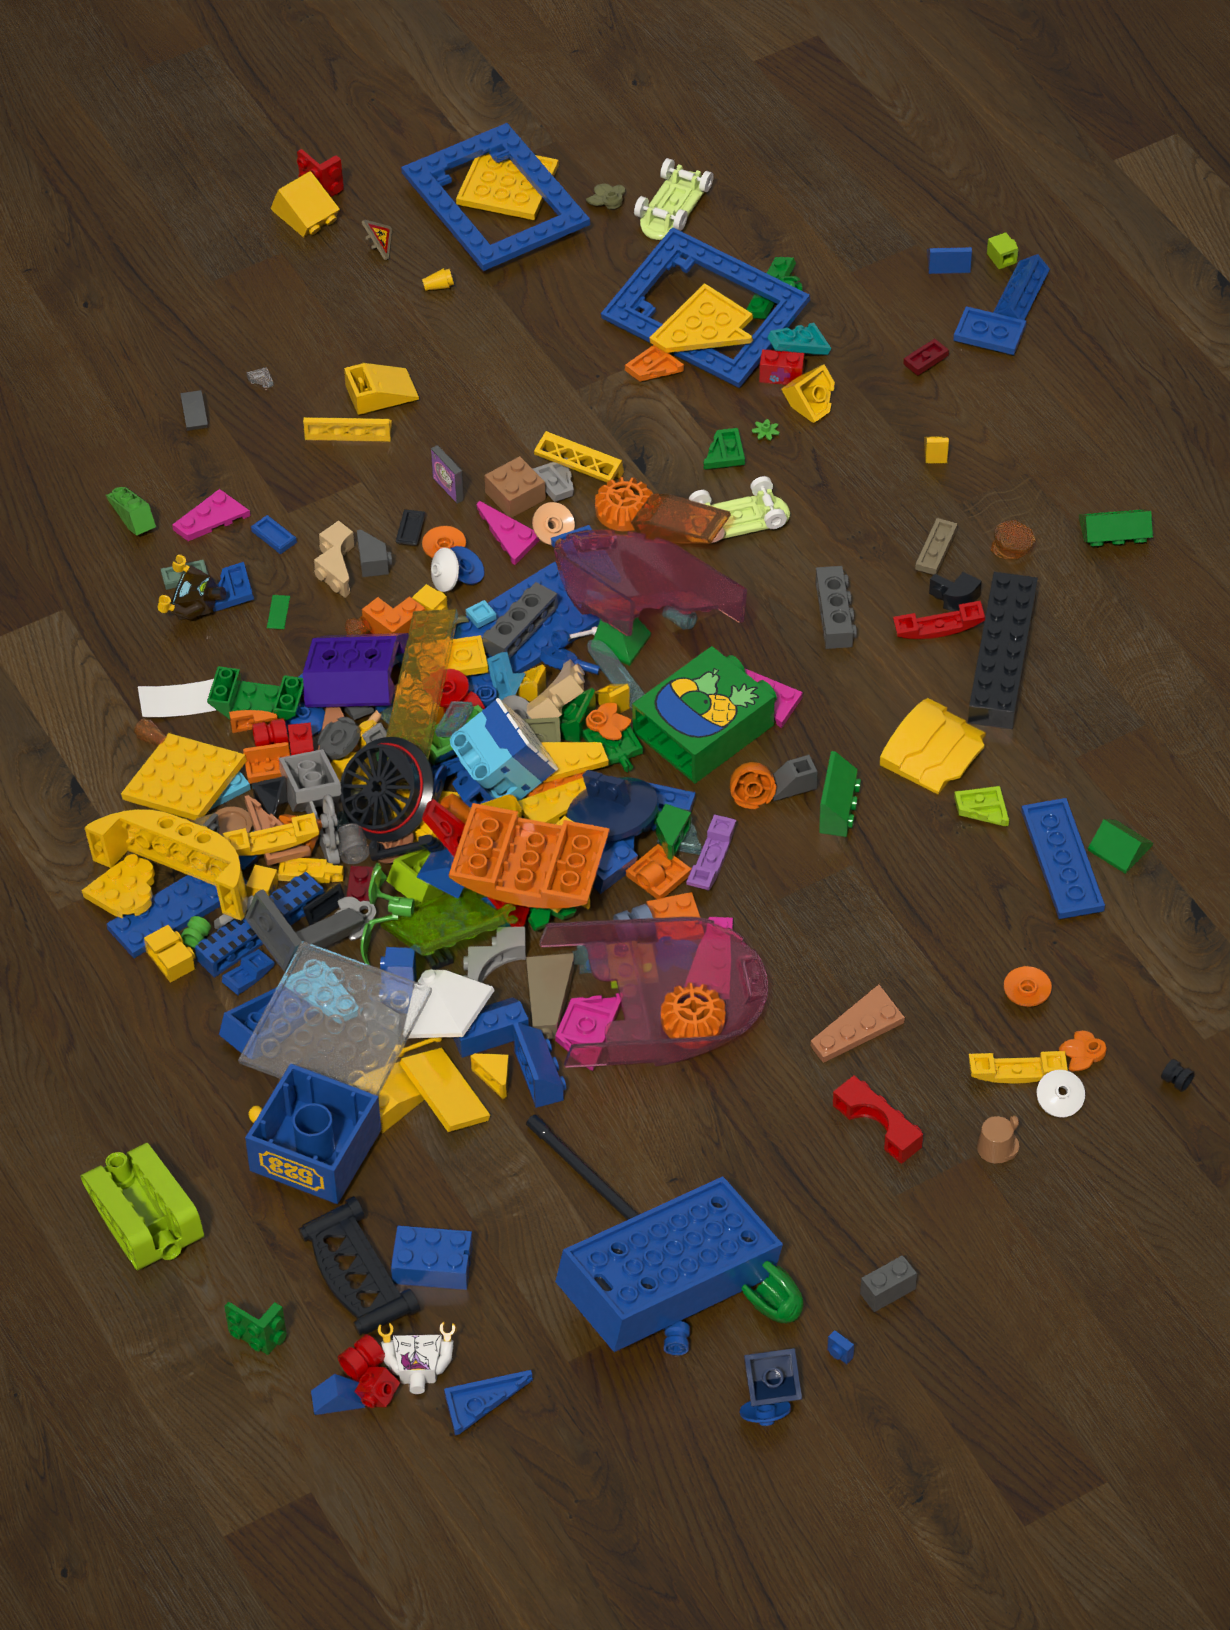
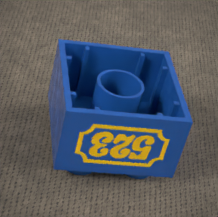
M290 1063L245 1137L250 1171L338 1204L381 1131L378 1096Z

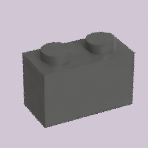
M902 1255L862 1277L860 1295L871 1309L876 1312L915 1290L917 1272Z

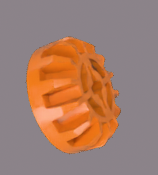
M620 477L617 483L612 479L607 482V486L603 485L598 489V494L595 496L596 516L603 525L613 530L632 531L646 525L653 516V493L647 488L645 483L640 481L637 484L635 478L631 477L628 482L624 481L623 477Z
M689 982L687 987L682 988L678 985L674 987L673 993L670 992L665 995L664 1003L661 1004V1025L664 1032L673 1041L685 1046H702L715 1040L724 1028L725 1003L723 999L719 998L718 992L715 989L709 991L706 984H701V987H694L693 982ZM690 994V998H687L684 1003L677 1004L683 996ZM694 995H701L708 1000V1002H703L701 999L694 997Z

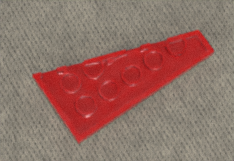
M432 799L427 803L422 819L453 857H455L465 823L436 800ZM487 897L511 927H524L530 907L510 904Z

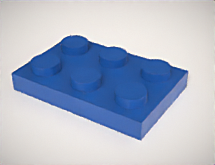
M966 306L954 333L953 341L1014 355L1026 328V321Z

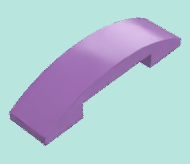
M714 814L707 831V839L696 865L692 867L686 885L710 890L713 886L730 846L736 825L735 819Z

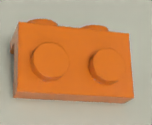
M288 742L243 749L247 759L245 768L248 782L252 784L282 777L279 758L290 756Z

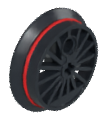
M383 737L363 746L346 765L340 782L342 793L340 798L348 822L361 836L377 842L397 841L412 833L422 823V816L427 803L433 799L434 776L427 757L415 744L399 737ZM378 751H379V758H378V761H377V757H376V753H375V752H378ZM367 757L369 759L370 767L364 761ZM359 766L368 778L356 772ZM353 777L368 783V785L352 784ZM407 781L410 786H400L397 784ZM351 790H362L360 793L351 796ZM397 791H410L409 798L407 799L398 794ZM393 798H396L406 803L403 810L399 807V805ZM390 807L397 815V817H395L394 819L392 817ZM382 812H383L385 824H382V825H381V823H382ZM373 816V823L371 826L369 825V822L371 820V817Z

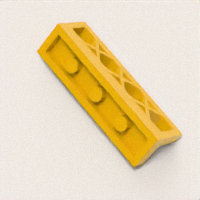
M304 417L305 440L391 442L392 420Z
M547 431L534 450V455L604 482H608L614 479V477L620 478L624 473L622 460Z

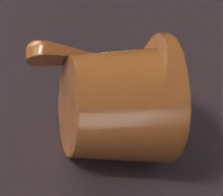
M994 1116L988 1118L983 1123L977 1144V1150L981 1158L996 1164L1009 1161L1018 1154L1019 1141L1014 1135V1131L1019 1125L1017 1116H1011L1010 1121L1004 1117Z

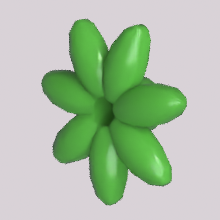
M768 419L764 423L755 422L758 428L752 429L753 433L758 434V439L766 436L771 441L772 435L780 434L779 431L775 430L778 424L770 425Z

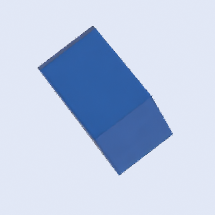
M334 1374L311 1390L314 1415L365 1408L361 1398L354 1392L359 1382Z

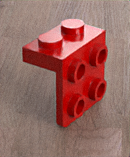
M302 149L297 151L298 177L311 171L330 197L344 190L341 159L337 155L319 164Z

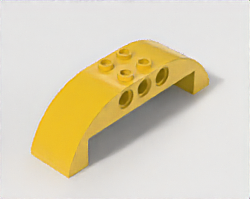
M139 809L110 814L89 823L85 827L93 861L112 868L127 851H130L215 885L222 913L240 921L245 917L248 897L239 856L231 843L219 833L166 812Z

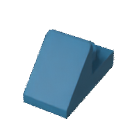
M501 652L486 659L493 687L497 691V698L503 700L507 696L515 695L525 673L512 672L508 652Z

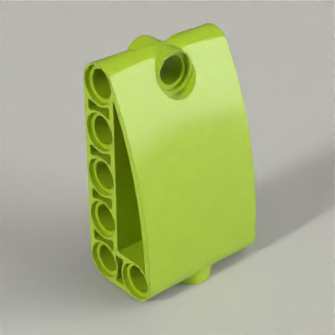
M148 1143L128 1151L127 1156L121 1152L112 1153L106 1158L105 1167L100 1165L81 1175L83 1185L98 1212L137 1271L162 1258L164 1260H172L180 1254L182 1248L204 1238L200 1216L196 1207Z

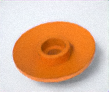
M451 526L435 527L429 530L422 540L423 550L431 558L441 548L466 547L464 534Z
M1018 967L1009 972L1004 980L1005 994L1012 1002L1021 1006H1037L1045 1002L1051 994L1052 985L1049 977L1042 970L1035 967Z

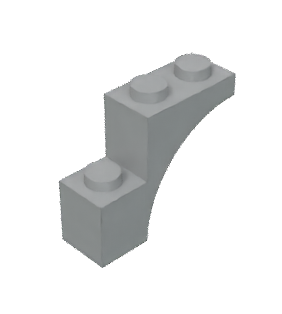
M497 927V937H492V946L468 947V956L463 958L464 970H468V975L463 976L483 983L486 977L496 968L512 961L526 960L525 927Z

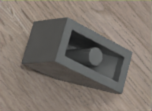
M357 530L362 577L389 574L388 565H392L391 552H386L385 543L363 530Z

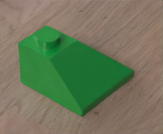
M611 603L600 619L591 644V650L630 666L651 637V632L631 610Z

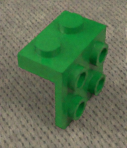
M227 1302L224 1306L229 1333L236 1339L241 1338L246 1341L255 1351H262L269 1355L277 1345H281L284 1342L287 1332L283 1307L274 1302L259 1320L230 1302Z

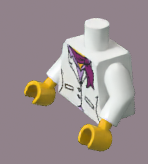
M445 1322L441 1324L440 1331L444 1335V1339H442L441 1335L393 1336V1340H391L390 1335L393 1333V1326L389 1323L390 1332L385 1335L381 1332V1326L379 1325L378 1333L383 1337L381 1347L385 1353L384 1363L392 1374L399 1375L400 1383L410 1384L411 1393H423L425 1391V1383H435L437 1375L442 1374L450 1364L454 1342L451 1340V1336L457 1330L454 1323L450 1333H446L444 1330Z

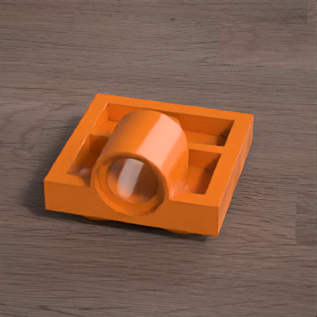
M657 844L626 870V876L653 897L660 899L665 898L689 877L692 868L675 856L672 860L668 859L662 846Z

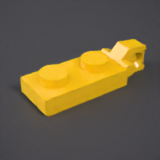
M297 858L280 862L278 870V881H291L294 877L300 876L304 872H307L317 883L343 882L344 879L343 866L328 863L327 859Z

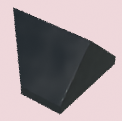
M285 776L252 784L254 799L261 804V808L269 815L273 814L279 819V816L284 814L288 806Z

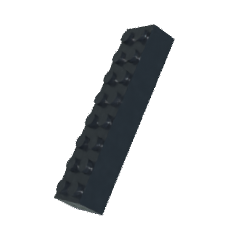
M1001 572L993 573L969 704L968 723L1013 729L1036 599L1038 577Z

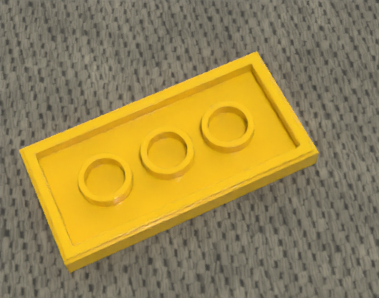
M442 1048L401 1058L400 1066L448 1132L489 1121V1112Z

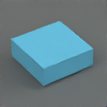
M485 600L466 609V615L477 628L497 619L496 613Z

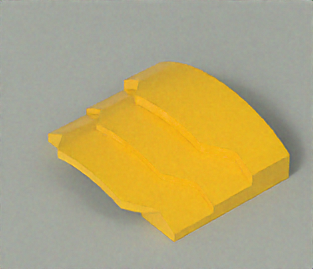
M927 698L920 702L898 726L880 756V766L939 794L950 780L961 778L971 762L984 749L982 739L985 737L986 732L967 724L966 720L948 712L947 707Z

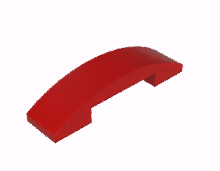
M981 601L960 604L959 611L916 618L915 613L893 617L897 637L930 639L970 629L985 621V615Z

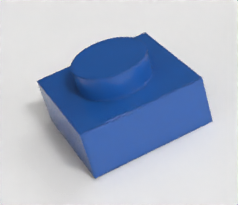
M834 1330L828 1336L827 1350L835 1359H840L848 1364L853 1359L854 1344Z

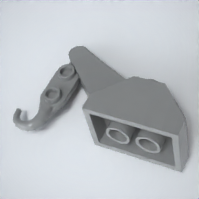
M321 749L279 758L281 776H285L287 799L292 811H306L307 814L314 813L315 818L319 819L315 807H322L323 814L320 815V819L326 833L324 834L323 829H321L318 841L327 862L333 865L340 864L337 848L339 837L337 832L334 831V826L338 824L334 804L338 803L342 794L341 783L324 750Z

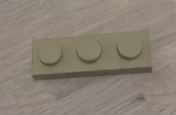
M936 518L918 557L915 570L933 575L937 574L957 531V523Z

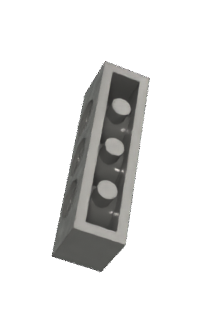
M842 566L817 567L815 583L825 648L852 647L853 638L857 637L856 625L851 623V621H854L853 608H849L851 593L846 591V588L849 586L848 575H844Z
M537 582L530 588H527L522 597L517 602H513L509 610L497 619L496 624L484 633L482 641L485 653L494 656L501 652H508L510 659L558 608L557 593Z

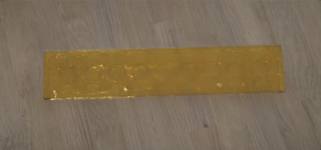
M456 609L413 611L408 633L409 637L405 647L386 736L399 737L412 742L422 750L428 760L458 619ZM404 781V782H401V783H399V784H397V785H409V784H408L407 781Z

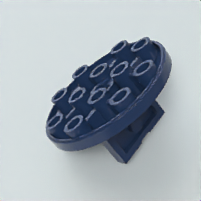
M587 770L582 775L586 789L573 799L567 811V818L573 822L610 828L606 844L612 841L641 834L643 829L655 819L659 808V801L655 789L643 780L630 777L617 778Z

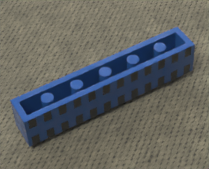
M304 872L300 876L294 877L290 883L281 889L275 890L270 897L291 926L305 916L303 906L322 894L324 889L307 872ZM244 917L242 921L235 919L226 926L219 928L216 933L207 939L201 940L195 946L197 961L215 978L240 961L241 958L262 946L263 943Z

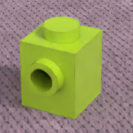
M1003 233L988 239L987 255L998 269H1002L1017 263L1018 247L1014 239H1011L1007 233Z

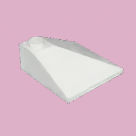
M425 970L414 986L403 1032L404 1038L463 1037L495 991L494 988L447 970Z

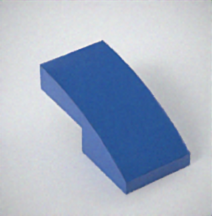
M258 949L241 958L240 966L222 976V983L236 995H239L267 974L275 962Z

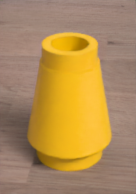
M443 268L422 279L426 291L450 288L449 286L454 285L450 269L444 270Z

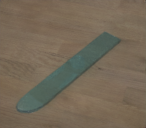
M589 640L587 644L588 651L612 684H628L630 694L629 707L632 709V703L645 695V693L604 642Z

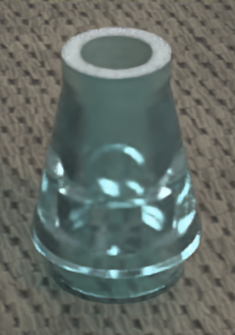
M666 605L663 609V617L669 619L683 630L693 628L696 623L697 614L690 608Z

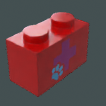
M762 349L760 383L787 385L803 375L804 353Z

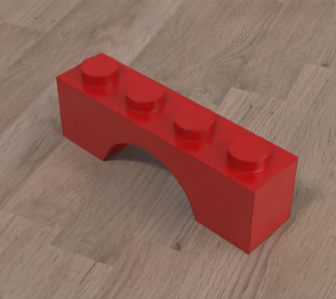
M853 1075L833 1091V1106L849 1120L866 1117L874 1119L883 1125L887 1132L884 1150L899 1163H904L922 1148L923 1133L921 1129L906 1120L899 1110L893 1109L884 1097L873 1092L865 1081H860Z

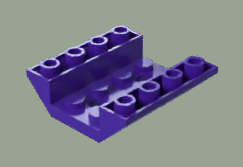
M409 634L327 635L312 638L303 670L305 707L391 706L395 686L390 675L396 653H405ZM373 654H377L374 658L369 659Z

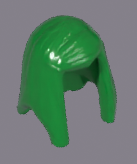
M766 1261L762 1266L769 1272V1278H766L762 1284L758 1285L756 1290H752L747 1284H744L742 1291L754 1308L769 1319L778 1323L794 1322L803 1311L802 1294L786 1270L780 1266H774L770 1261Z

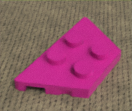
M616 993V997L602 999V996L598 995L590 998H571L556 1032L555 1041L589 1070L593 1071L623 1003L624 994Z

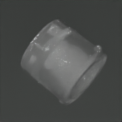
M347 824L336 831L339 837L337 848L344 863L357 864L369 856V846L361 826Z

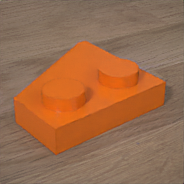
M653 345L625 364V371L640 382L684 371V364L669 353H665Z

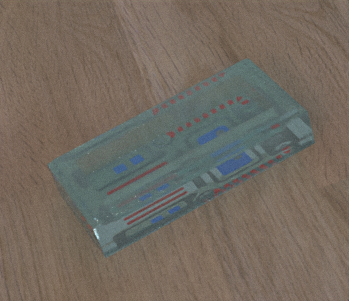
M451 701L435 730L437 737H451L454 732L462 728L474 709L472 702Z

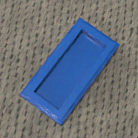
M268 515L251 526V531L280 554L297 543L294 535Z

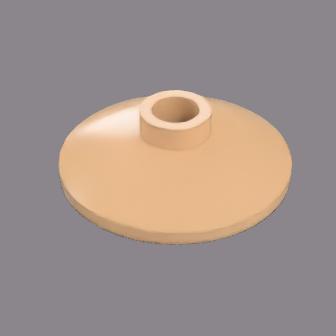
M556 502L543 504L536 510L533 516L532 524L536 536L548 545H551L552 537L570 532L575 527L571 512L564 505ZM548 522L553 523V529L549 528Z

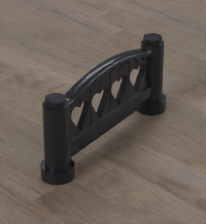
M353 1196L345 1200V1204L302 1224V1227L298 1230L304 1242L308 1240L312 1242L318 1268L333 1295L357 1318L353 1325L360 1336L378 1329L379 1325L382 1327L408 1313L413 1315L420 1311V1306L410 1288L401 1293L397 1290L357 1223L364 1219L365 1216L358 1200ZM328 1237L345 1238L335 1252L329 1251V1245L324 1243V1240ZM337 1256H356L347 1270H340V1263L335 1261ZM350 1274L367 1275L358 1289H352L350 1287L351 1282L346 1280V1277ZM360 1293H378L372 1305L368 1308H363L361 1306L362 1301L357 1299V1295Z

